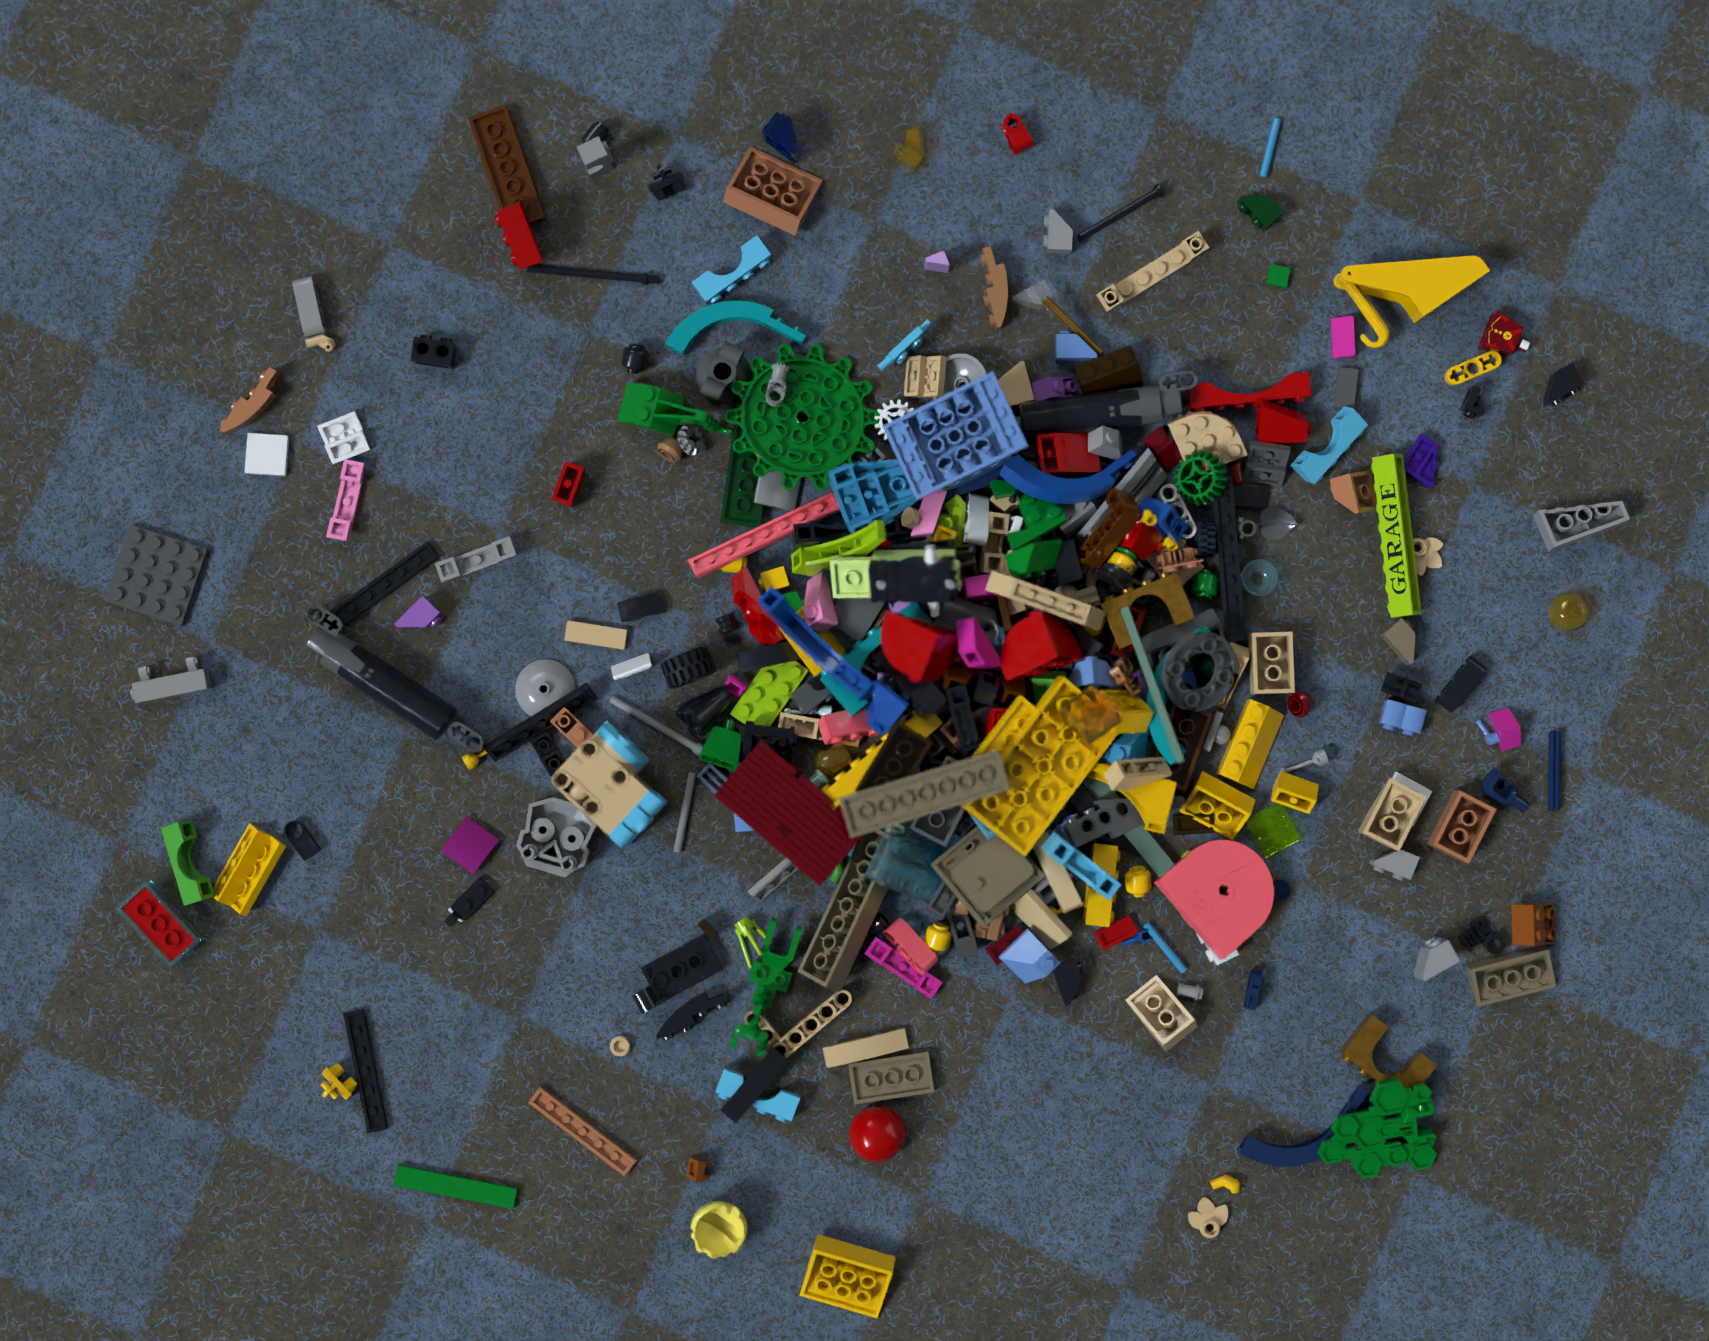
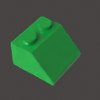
M1061 539L1031 543L1006 554L1005 558L1011 577H1020L1021 580L1032 578V575L1035 578L1047 575L1046 571L1054 568L1062 543Z

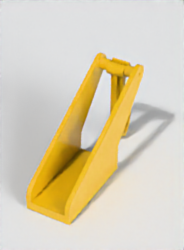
M1477 256L1349 265L1344 267L1341 273L1335 276L1334 285L1348 292L1378 336V340L1372 342L1365 334H1362L1360 336L1362 342L1367 347L1379 348L1388 341L1389 329L1366 295L1399 303L1412 321L1416 323L1479 280L1490 270L1484 261Z

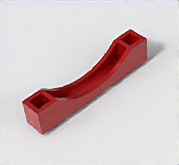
M1309 372L1288 374L1272 388L1253 394L1226 392L1206 382L1197 383L1192 389H1187L1186 395L1188 410L1199 412L1214 408V412L1225 411L1226 407L1234 406V410L1245 409L1246 405L1254 404V408H1257V399L1260 398L1274 402L1277 405H1284L1286 401L1294 400V403H1303L1311 396Z

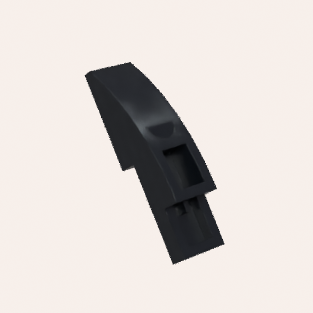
M705 991L684 1003L663 1024L656 1035L657 1040L663 1038V1041L674 1037V1033L679 1030L682 1033L693 1029V1024L696 1023L694 1015L697 1014L698 1017L709 1013L708 1009L712 1007L719 1009L728 1005L727 1001L730 1000L728 991L709 999Z

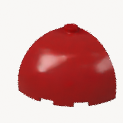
M1038 609L1030 612L1029 617L1015 624L1006 635L1001 648V667L1006 681H1017L1024 679V676L1032 675L1034 677L1047 673V668L1049 667L1051 669L1059 666L1063 667L1084 656L1077 640L1065 622L1057 615Z
M887 610L881 627V643L889 662L899 671L909 675V680L916 683H921V681L931 682L942 676L959 652L957 634L941 627L932 625L930 627L928 626L929 623L914 617L910 618L904 614Z

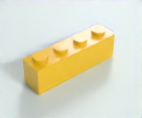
M1091 843L1089 859L1118 881L1116 863L1120 861L1121 856L1118 846ZM1086 883V902L1082 923L1085 925L1110 927V923H1113L1114 911H1111L1112 902L1115 903L1116 892L1110 900H1107Z

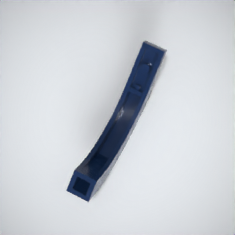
M1358 1085L1338 1115L1356 1112L1359 1106L1362 1107L1366 1103L1369 1092ZM1331 1124L1319 1136L1297 1145L1270 1144L1247 1133L1237 1151L1252 1160L1267 1165L1279 1167L1300 1166L1321 1159L1317 1151L1322 1140L1331 1139L1335 1133L1331 1129Z

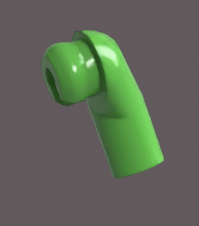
M843 860L835 868L829 879L836 884L839 883L846 868Z

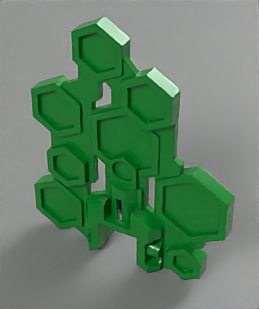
M1397 1078L1378 1081L1370 1097L1374 1105L1370 1106L1368 1110L1337 1115L1331 1126L1335 1134L1331 1139L1322 1140L1317 1153L1327 1165L1339 1163L1341 1160L1349 1158L1353 1163V1168L1362 1179L1376 1177L1381 1167L1401 1166L1404 1162H1409L1416 1171L1431 1168L1437 1155L1432 1148L1437 1137L1427 1126L1417 1127L1416 1119L1417 1117L1433 1114L1435 1107L1430 1098L1431 1090L1425 1083L1415 1084L1411 1090L1409 1086L1404 1087ZM1401 1113L1400 1116H1396V1117H1391V1118H1386V1119H1384V1118L1382 1117V1116H1387V1115H1392V1114ZM1403 1136L1408 1142L1401 1144L1399 1141L1385 1143L1387 1139ZM1356 1142L1360 1149H1355L1354 1146L1348 1148L1345 1146L1348 1143Z

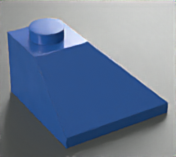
M877 678L874 681L876 688L865 698L868 702L865 706L867 723L875 732L884 736L909 703Z

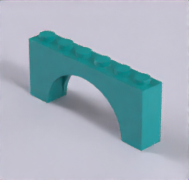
M913 602L898 612L907 617H914L928 622L930 627L931 625L935 626L934 622L917 602ZM876 626L867 633L869 637L864 642L861 639L852 646L854 650L851 653L841 655L859 672H861L867 657L882 645L881 627L878 629ZM824 671L820 673L822 675L820 681L851 717L867 705L866 699L861 702Z

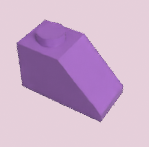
M421 596L394 625L398 628L435 627L441 621L440 616L443 613L425 596Z

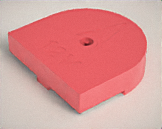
M1215 840L1195 847L1154 882L1179 911L1180 916L1190 928L1195 930L1219 960L1225 959L1262 926L1271 911L1274 899L1273 880L1265 862L1249 847L1230 840ZM1220 888L1224 890L1223 895L1219 893Z

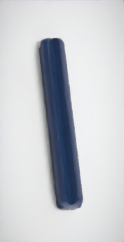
M1550 731L1548 735L1549 811L1560 810L1561 733L1559 731Z

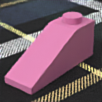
M824 571L807 581L804 602L807 624L812 629L822 633L839 624Z

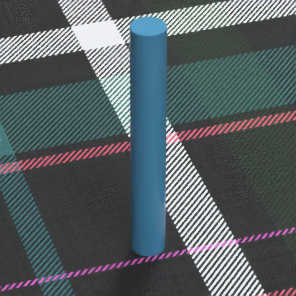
M1279 118L1273 119L1259 177L1267 178L1281 124V119Z
M1149 921L1144 924L1143 927L1181 974L1184 973L1188 968Z

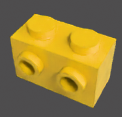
M1280 771L1273 785L1271 801L1310 814L1317 801L1319 784Z

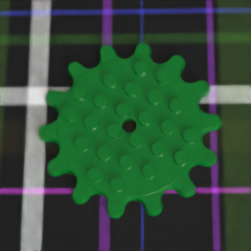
M782 344L777 350L778 360L775 363H779V365L780 363L782 365L785 364L789 366L790 370L786 375L785 382L787 386L781 405L773 407L766 402L765 396L773 370L771 368L772 364L766 363L761 357H754L750 361V367L755 374L752 381L736 380L734 384H731V391L741 398L742 404L737 409L726 411L725 420L729 424L739 425L743 431L742 436L733 442L732 448L739 454L750 451L756 455L757 462L753 467L755 476L764 477L772 470L780 472L782 475V486L785 490H793L801 477L810 478L817 490H825L828 486V471L846 463H852L851 456L855 452L869 454L875 448L874 442L864 435V428L867 425L877 424L880 419L875 420L874 418L875 416H880V413L876 410L865 408L862 401L865 396L871 393L872 384L865 380L858 383L852 382L848 377V372L852 368L851 360L847 357H842L836 363L828 364L823 358V347L818 344L812 345L805 357H797L793 353L791 346ZM777 392L769 394L770 398L774 401H778L781 398ZM804 413L807 415L808 420L801 423L797 419V415Z

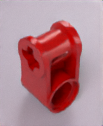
M1008 114L1002 123V131L1008 140L1011 151L1014 155H1017L1034 145L1019 115ZM1009 121L1016 124L1014 128L1008 126Z

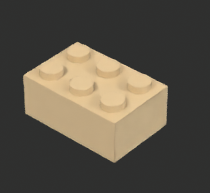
M1293 632L1248 634L1250 695L1295 693Z

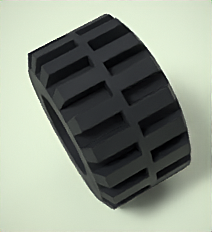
M707 647L689 650L664 661L660 665L669 689H676L693 683L716 671Z

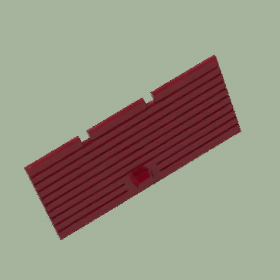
M761 740L713 796L818 886H821L863 835L851 838L842 808L837 805L834 810L829 807L833 802L831 798L803 774L796 779L793 775L797 769Z

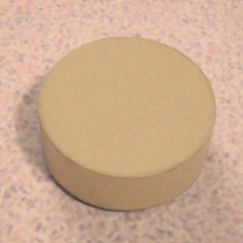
M908 507L902 513L901 524L906 528H914L919 521V512L917 509Z
M621 1035L614 1037L610 1043V1050L616 1056L626 1055L631 1047L629 1039Z

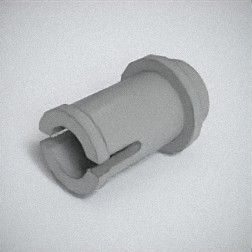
M1178 983L1176 995L1194 998V1001H1197V999L1201 1000L1203 987Z

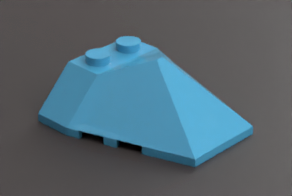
M898 459L846 463L828 471L830 485L850 534L862 530L876 520L884 521V526L894 521V516L899 515L918 501L912 492Z

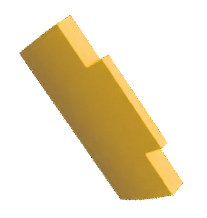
M1058 676L1035 707L1023 696L1018 695L972 755V757L998 750L1010 790L961 804L960 806L1021 855L1026 856L1118 734L1112 733L1103 723L1101 708L1064 676Z

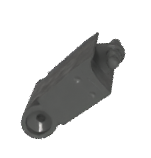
M957 593L952 602H940L939 616L934 617L935 626L957 633L956 623L958 620L975 617L990 642H993L998 637L1000 614L997 608L984 605L983 602L978 600L965 599V595ZM920 602L924 610H929L928 602Z

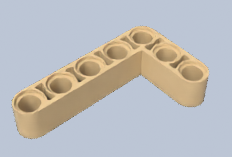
M842 988L840 992L835 991L783 1036L778 1033L765 1016L759 1015L761 1030L768 1029L773 1033V1037L767 1040L766 1050L769 1052L772 1047L775 1048L778 1045H782L786 1049V1053L783 1055L787 1058L851 1004L852 995L850 991ZM840 993L848 995L849 999L846 1003L838 1002L837 996ZM825 1006H830L833 1013L830 1016H824L821 1009ZM753 1009L747 1012L745 1016V1024L750 1023L748 1017L751 1014H754L752 1013ZM814 1019L817 1022V1027L815 1029H808L806 1021ZM793 1032H798L801 1035L802 1039L799 1042H793L790 1039V1035Z

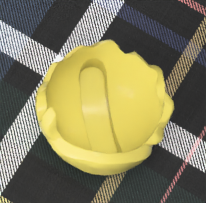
M713 1201L702 1205L694 1214L691 1222V1229L693 1231L691 1237L695 1241L696 1250L706 1253L712 1259L728 1257L730 1253H737L741 1249L747 1235V1221L743 1212L735 1205L727 1202Z

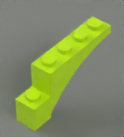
M876 520L862 530L838 540L798 548L791 554L792 573L814 577L822 569L830 570L831 557H865L885 541L886 530L884 529V521Z

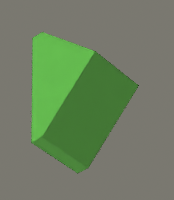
M1048 671L1047 673L1032 677L1035 705L1058 676L1065 677L1068 673L1065 671Z

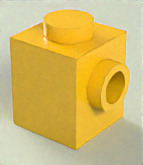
M784 566L760 573L762 578H759L758 581L761 590L765 589L767 591L772 587L777 591L790 587Z

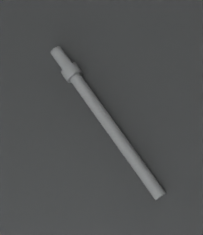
M614 695L609 701L611 704L691 749L692 753L697 756L700 755L703 744L693 742Z

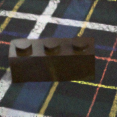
M1131 345L1078 365L1073 369L1082 395L1143 386L1139 363Z

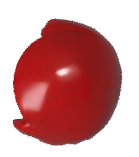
M884 1106L879 1108L867 1107L858 1112L852 1119L848 1132L849 1142L854 1152L865 1161L874 1163L886 1162L896 1156L904 1146L907 1135L905 1125L898 1113Z

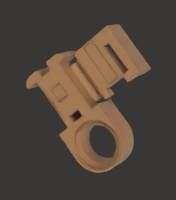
M1126 656L1115 660L1113 663L1114 668L1110 669L1109 672L1112 677L1114 676L1117 684L1121 685L1124 683L1131 696L1141 692L1144 685L1141 683L1136 686L1137 683H1132L1134 678L1131 679L1129 677L1133 672V665Z

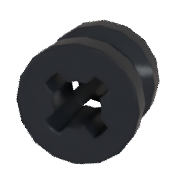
M734 613L715 619V622L720 627L718 630L720 635L739 629L738 625L734 622Z

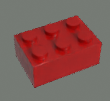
M521 200L498 208L495 220L499 228L503 227L505 233L502 237L506 247H511L510 257L514 267L518 265L519 270L542 262V253Z

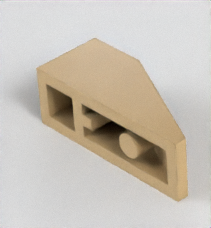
M1164 757L1116 760L1104 775L1111 791L1129 790L1172 775V772Z

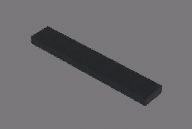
M426 541L335 607L330 613L338 617L345 626L439 559V555L431 544Z
M586 682L485 744L484 749L496 762L553 727L554 725L550 721L563 707L574 714L597 700L598 697Z
M360 1009L343 1013L367 1133L386 1130L388 1125L365 1011Z

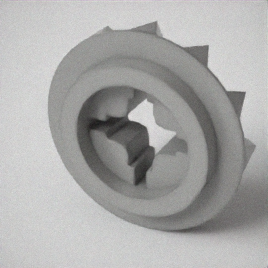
M689 424L679 429L677 435L678 443L685 453L697 456L706 448L703 444L706 441L702 438L703 432H698V427H693Z

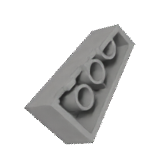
M1623 501L1586 506L1579 505L1568 508L1561 507L1550 510L1543 509L1538 510L1533 515L1548 552L1619 527L1630 520Z

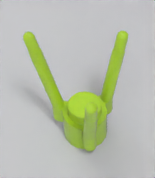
M747 916L734 925L737 928L735 932L739 938L748 967L752 968L743 936L749 938L758 955L761 956L762 952L751 933L754 932L753 927L764 939L766 933L757 925L754 919L750 920Z

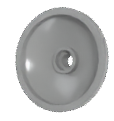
M960 353L946 357L943 396L960 388L963 383L968 384L986 375L987 372L983 364L968 354Z
M542 659L530 663L521 671L516 681L515 693L520 707L528 715L533 716L575 690L576 684L573 675L563 664L554 660ZM543 685L547 686V692L542 693L540 690Z

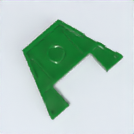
M991 480L990 482L995 500L1010 497L1016 491V488L1007 481ZM1020 491L1016 498L1026 529L1008 533L1007 538L1012 552L1026 544L1029 545L1036 538L1046 535L1065 524L1066 518L1061 504L1043 501Z

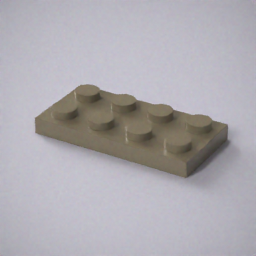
M928 1051L848 1063L854 1104L934 1092Z

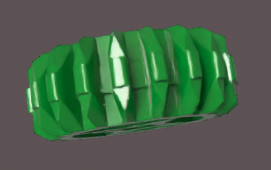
M1200 450L1199 453L1193 451L1191 455H1185L1186 461H1179L1181 467L1175 468L1176 471H1179L1178 475L1173 476L1178 481L1173 485L1179 487L1177 493L1182 494L1181 498L1183 500H1188L1189 504L1195 503L1201 506L1202 503L1208 505L1209 501H1216V496L1222 495L1220 489L1226 488L1225 485H1222L1223 481L1228 480L1226 477H1223V474L1228 471L1221 469L1224 463L1219 462L1220 458L1218 456H1213L1212 452L1206 453ZM1202 462H1206L1212 471H1206ZM1189 485H1195L1199 494L1194 493Z

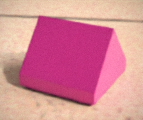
M732 673L723 686L734 697L739 699L749 685Z

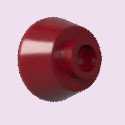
M1295 691V693L1289 695L1287 706L1292 715L1297 718H1303L1313 709L1314 701L1310 694Z

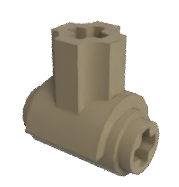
M1061 585L1055 589V593L1093 607L1101 605L1095 586L1078 591L1071 585ZM1063 618L1069 624H1076L1074 621Z

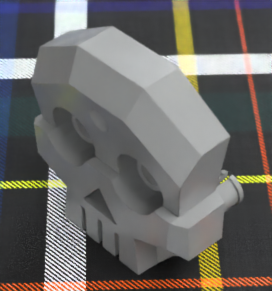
M552 797L530 803L528 806L526 828L520 831L516 847L520 851L526 866L566 877L587 864L591 851L588 845L597 824L570 801ZM541 826L546 827L547 831L545 834L540 833ZM570 835H574L576 837L575 842L572 843L569 841ZM554 846L557 856L546 854V852Z

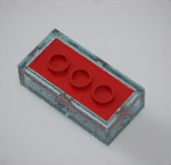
M145 880L115 908L169 968L177 967L206 940L205 936L153 880Z

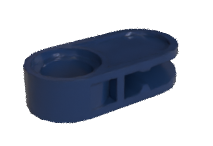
M1250 970L1244 1009H1256L1262 981V971Z

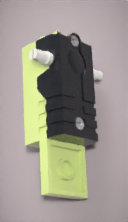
M927 545L926 550H874L872 557H831L830 570L833 598H871V603H877L878 601H881V603H887L888 601H891V603H898V601L928 602L929 610L931 611L930 615L936 617L939 616L940 602H952L955 599V595L959 593L961 588V580H959L960 561L956 560L955 549H934V545Z

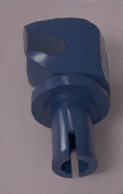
M1495 768L1490 770L1482 782V792L1502 806L1510 803L1521 813L1526 812L1527 809L1524 806L1529 808L1530 802L1517 794L1518 787L1514 784L1509 786V780L1502 778L1501 785L1497 788V780L1501 773Z

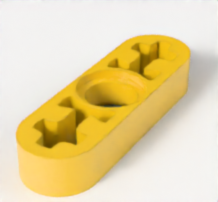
M1489 351L1453 366L1445 372V381L1451 386H1456L1492 371L1500 366L1501 356L1496 351ZM1489 355L1491 358L1495 357L1494 366L1491 363L1485 366L1482 365V362L1489 359ZM1469 363L1477 365L1478 371L1476 374H1471L1468 371ZM1462 366L1464 374L1457 377V381L1451 379L1452 371L1454 373L1461 372L1462 369L1460 367Z

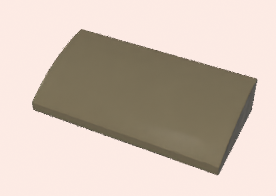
M1545 945L1465 964L1477 1007L1556 987L1550 952Z

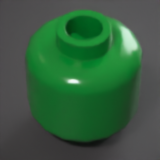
M1201 570L1200 573L1192 577L1191 593L1197 600L1210 601L1217 595L1218 578L1210 570Z

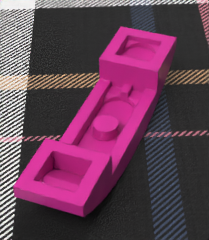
M877 937L874 938L864 953L930 999H932L943 983L929 972H926L924 975L919 974L896 949Z

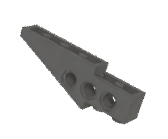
M1174 796L1170 811L1186 804L1183 796ZM1128 798L1094 801L1096 810L1092 807L1083 811L1084 816L1077 818L1075 815L1065 820L1066 824L1061 826L1068 842L1077 848L1108 833L1110 839L1116 838L1145 823L1136 807ZM1119 804L1125 808L1123 815L1117 810ZM1101 813H1105V814H1106V816H1107V821H1106V823H1102V822H1101V820H1100V814H1101ZM1084 821L1088 822L1089 824L1088 832H1085L1082 829V823Z

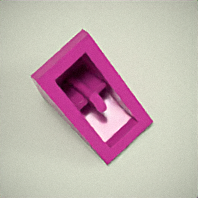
M991 573L962 579L965 599L997 601V594L985 590Z
M1507 707L1489 713L1494 731L1498 734L1500 740L1498 743L1501 751L1521 746L1520 725L1510 709Z

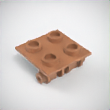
M1192 547L1182 549V553L1180 549L1177 550L1178 562L1175 551H1171L1172 558L1170 551L1161 552L1160 555H1156L1157 563H1161L1162 566L1157 567V569H1163V572L1179 570L1178 566L1183 565V569L1197 567L1198 562L1203 561V559L1195 560L1194 556H1198L1197 548Z

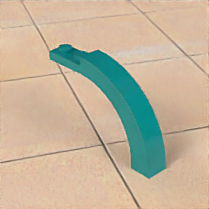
M724 301L711 304L692 313L674 329L665 345L684 356L693 341L707 329L720 323L736 320L761 324L802 346L806 340V335L803 334L804 331L796 326L791 328L785 325L786 321L779 317L773 319L774 309L748 301Z
M1205 626L1203 629L1199 627L1194 633L1211 631ZM1169 652L1163 657L1154 672L1165 707L1167 696L1162 687L1161 675L1163 664ZM1149 689L1147 705L1154 711L1149 723V729L1160 753L1171 766H1174L1176 761ZM1180 745L1182 754L1184 756L1187 753V751Z

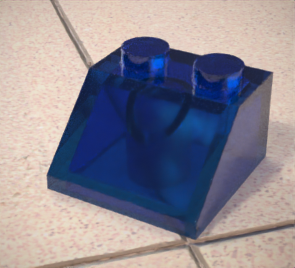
M776 112L762 130L763 141L793 164H796L797 152L793 123H791L792 119L785 113L781 115Z

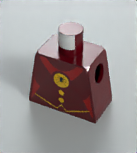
M1496 310L1488 320L1477 349L1487 352L1496 351L1500 355L1510 356L1515 349L1525 353L1530 341L1520 337L1523 331L1521 325Z

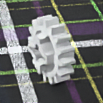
M899 399L897 404L890 400L889 406L883 403V410H877L880 416H875L874 419H880V421L875 425V428H880L879 436L885 435L884 441L888 440V437L883 429L882 420L884 419L889 423L892 421L891 419L900 418L905 413L908 414L914 411V408H907L908 402L901 405V400ZM891 409H899L894 413L889 412Z

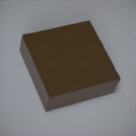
M705 919L698 924L710 938L713 939L718 934V931Z

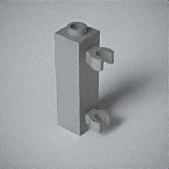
M197 657L186 658L189 672L151 679L150 667H139L138 673L141 681L131 683V698L135 700V703L141 704L211 690L208 669L198 668Z

